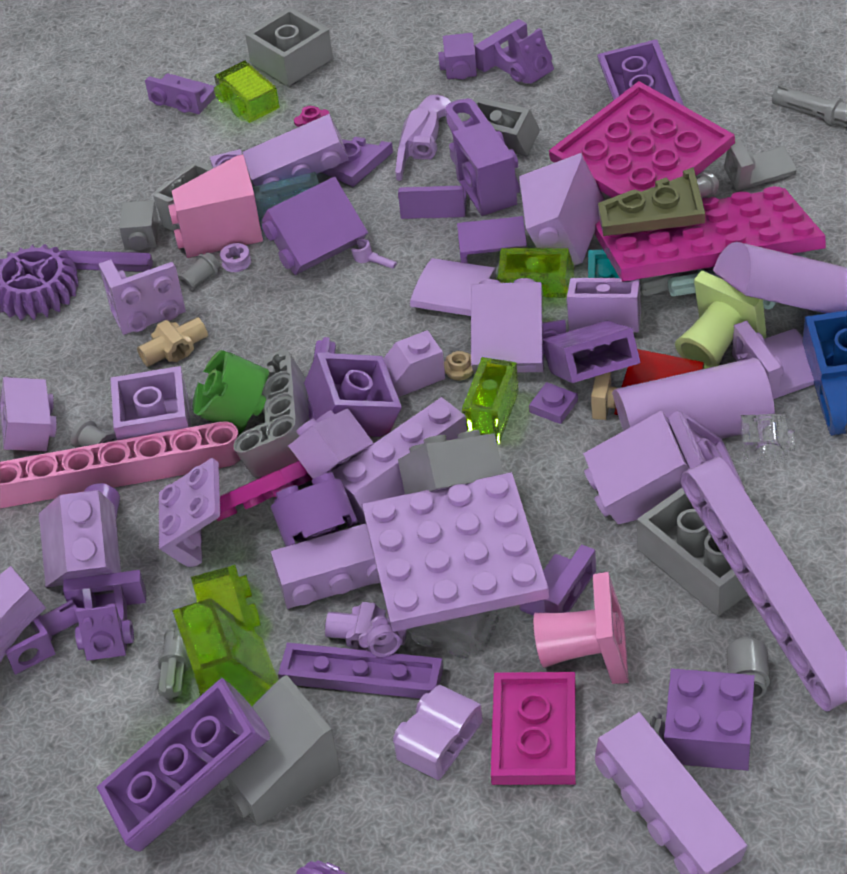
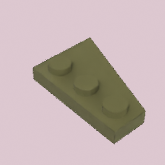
M694 167L684 170L683 176L671 181L667 178L655 181V187L642 192L634 189L598 203V214L603 236L705 223V210Z

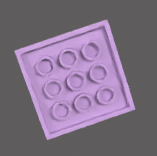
M512 472L477 479L473 483L464 485L457 484L435 491L425 490L362 504L392 632L549 598L548 585Z

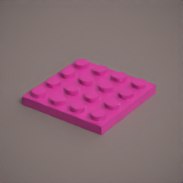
M638 81L549 150V157L555 163L582 153L599 190L613 198L634 189L641 192L655 187V181L667 178L669 181L683 176L684 170L694 167L695 175L697 176L735 144V135Z

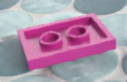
M575 672L494 673L491 750L492 785H576Z

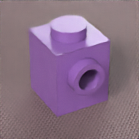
M473 33L443 36L444 52H438L440 70H446L447 79H465L477 76Z

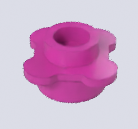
M316 106L303 107L302 113L294 118V124L300 127L329 114V111L326 109L320 110Z

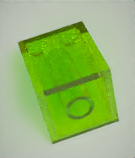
M208 598L172 610L189 670L199 697L218 680L223 678L252 707L278 681L263 639L215 600Z

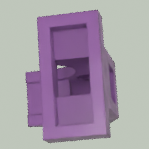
M520 19L474 45L476 68L483 72L497 66L510 74L516 82L534 83L554 70L552 55L547 49L542 30L538 28L528 36L527 23ZM508 40V46L502 49L500 45Z
M140 570L64 579L63 593L66 601L68 602L72 599L77 607L76 614L79 626L75 628V637L78 650L84 649L87 661L125 656L127 644L134 643L132 621L127 620V605L146 603V589ZM114 590V593L94 595V592Z

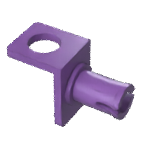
M72 599L42 616L39 614L30 623L36 634L5 651L15 675L56 654L51 643L53 640L52 636L78 623L77 607ZM27 649H38L37 654L32 659L25 662L18 661L20 655Z

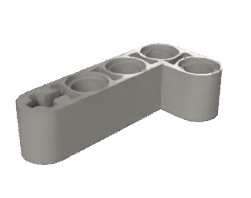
M279 350L272 353L265 359L262 367L269 370L268 379L263 387L264 396L266 397L264 405L265 423L243 432L237 437L233 445L234 450L254 477L268 475L299 461L288 445L299 437L296 432L297 429L310 420L308 396L304 384L306 378L287 350Z

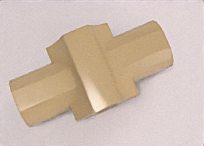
M199 317L180 326L177 322L172 323L165 320L157 324L155 331L151 334L152 340L138 346L137 351L142 362L147 367L165 358L169 362H178L188 357L194 350L193 344L207 338L208 333Z

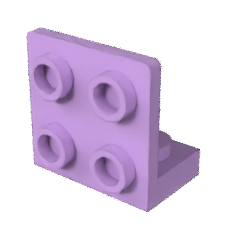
M111 259L98 264L110 310L123 335L133 331H142L147 326L163 320H173L179 314L186 312L177 270L173 262L130 277H126L123 270L117 271Z
M748 321L734 325L733 357L736 361L757 358L762 363L771 386L773 399L814 385V379L802 344L803 337L796 329L764 339L759 332L756 333Z
M210 458L200 466L194 467L189 473L174 483L167 485L159 492V549L186 567H193L202 563L201 529L220 516L219 463L215 459Z

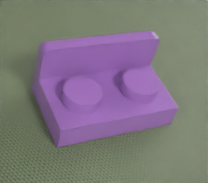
M169 73L162 79L149 76L145 80L149 101L159 106L167 105L177 108L184 113L200 114L218 94L217 86Z

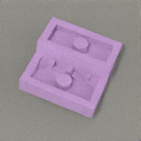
M432 258L424 268L410 300V307L471 316V284H479L480 281L486 279L494 280L496 268Z

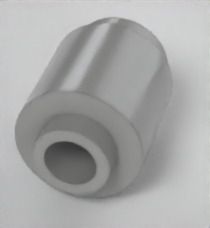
M741 637L727 647L728 673L755 675L754 700L764 696L766 688L770 684L767 646L760 640L753 637Z

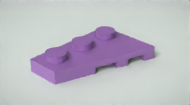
M354 137L352 141L342 139L349 160L322 173L330 177L335 176L337 180L354 187L393 153L392 143L381 141L379 145L367 144L366 139Z

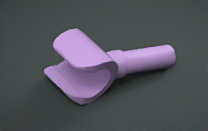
M359 239L357 241L359 249L351 248L353 258L358 263L370 261L392 269L397 264L395 261L372 252L370 243L366 239Z

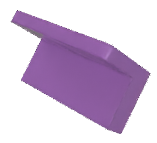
M462 186L401 187L398 189L401 219L466 216L467 193L466 189H463Z
M581 544L572 559L555 554L543 570L549 589V598L521 604L520 610L533 616L535 612H570L596 572L595 549Z

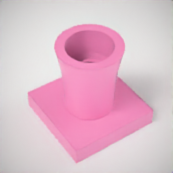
M609 572L593 574L595 609L564 613H534V636L539 660L543 668L567 660L602 653L612 684L629 683L625 622Z

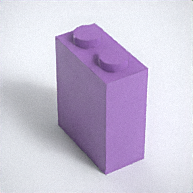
M335 176L267 209L262 219L263 231L270 241L274 240L278 247L281 263L286 269L290 268L295 275L356 245L357 241L364 239L368 233Z
M608 320L543 339V347L551 374L571 383L640 363L633 329Z

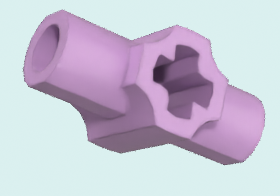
M362 602L361 605L353 607L352 614L328 612L325 636L346 639L347 647L370 651L369 647L362 648L360 646L358 638L361 634L367 632L371 621L375 617H386V610L379 608L375 603ZM405 629L404 636L400 638V645L405 644L407 629Z

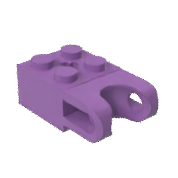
M460 99L447 104V124L453 135V142L449 144L450 157L456 165L457 180L463 189H466L468 197L480 215L484 216L517 205V193L520 192V186L515 176V168H518V159L514 150L507 148L502 133L495 131L472 99ZM467 113L470 115V118L462 122L457 114Z

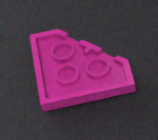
M297 461L221 495L220 516L216 520L218 522L238 513L235 506L243 503L246 510L269 498L276 497L277 492L287 487L299 486L313 479L300 461Z

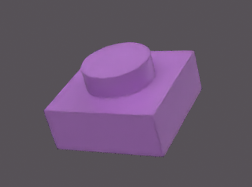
M546 382L529 404V412L561 424L578 402V394Z

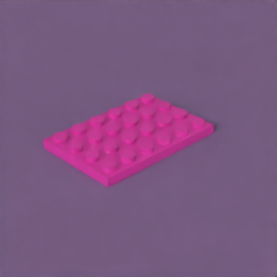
M777 186L767 187L763 192L752 194L749 192H736L727 198H703L702 202L705 210L704 224L603 236L599 219L595 224L594 232L622 282L714 267L721 252L733 242H741L788 254L826 248L825 234L785 188Z

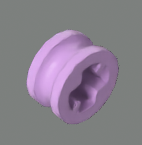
M232 243L225 246L220 252L222 266L226 271L240 272L247 269L251 263L249 249L244 244Z

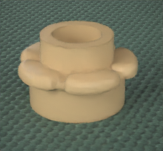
M456 351L448 355L446 361H444V369L447 376L457 381L471 377L474 372L471 366V354Z

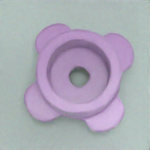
M378 616L371 621L367 632L359 636L358 642L362 648L369 647L375 656L386 657L398 650L401 644L400 638L404 636L405 629L392 632L390 622L387 621L386 617Z

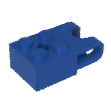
M847 310L806 316L802 344L829 434L831 436L846 434Z

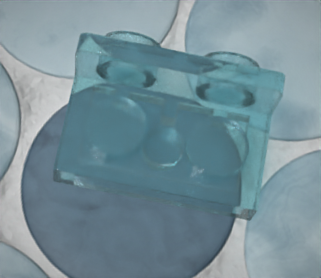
M316 172L252 187L259 220L262 221L267 209L318 185Z

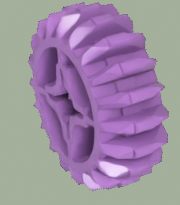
M32 244L29 249L23 250L19 247V251L16 253L7 252V258L0 259V313L5 311L9 318L17 315L20 320H23L29 314L35 320L37 313L42 312L48 318L50 309L60 312V303L69 305L70 297L76 296V287H78L79 279L72 259L68 257L66 252H60L58 247L49 249L46 244L40 248H35Z

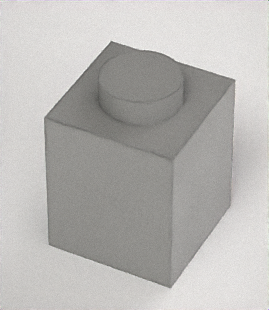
M154 200L122 203L119 230L125 250L141 251L146 248L157 247L159 218Z

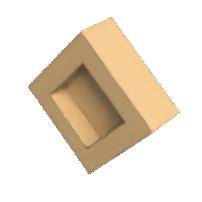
M611 372L595 376L591 394L592 419L607 420L609 408H616L612 392L617 387L611 386Z

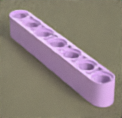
M715 457L681 474V484L687 498L813 700L824 711H830L847 702V651L729 465L721 457Z

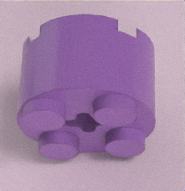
M333 472L314 478L312 480L313 485L299 490L298 486L294 485L276 493L277 498L270 508L286 547L295 544L297 541L300 543L338 532L337 526L345 522L348 528L358 523L341 479H335Z

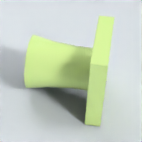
M701 270L694 279L699 319L675 341V347L682 358L704 362V369L719 366L724 353L733 340L734 325L748 321L756 333L759 332L764 339L767 338L763 299L746 296L723 279Z

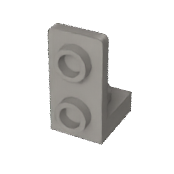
M741 139L736 140L735 144L727 151L724 168L736 191L794 175L797 169L785 147H778L753 155L750 150H746Z

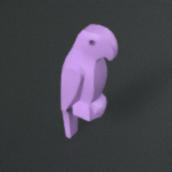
M429 95L405 119L398 146L395 170L396 180H402L408 157L412 156L414 159H432L437 151L436 139L439 131V119L446 116V105L451 103L448 98L441 95Z

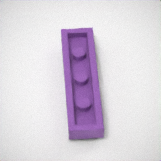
M287 642L278 677L280 679L287 675L296 686L420 699L425 693H430L440 684L443 661L442 658L396 653L386 657H378L372 654L371 651Z

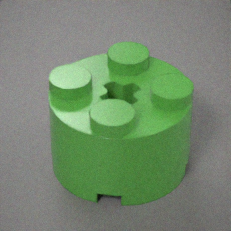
M219 350L213 355L203 371L209 374L205 384L199 382L197 384L192 410L201 418L212 423L230 422L236 426L238 433L241 434L252 414L258 416L264 408L266 397L261 394L268 379L269 370L231 352Z

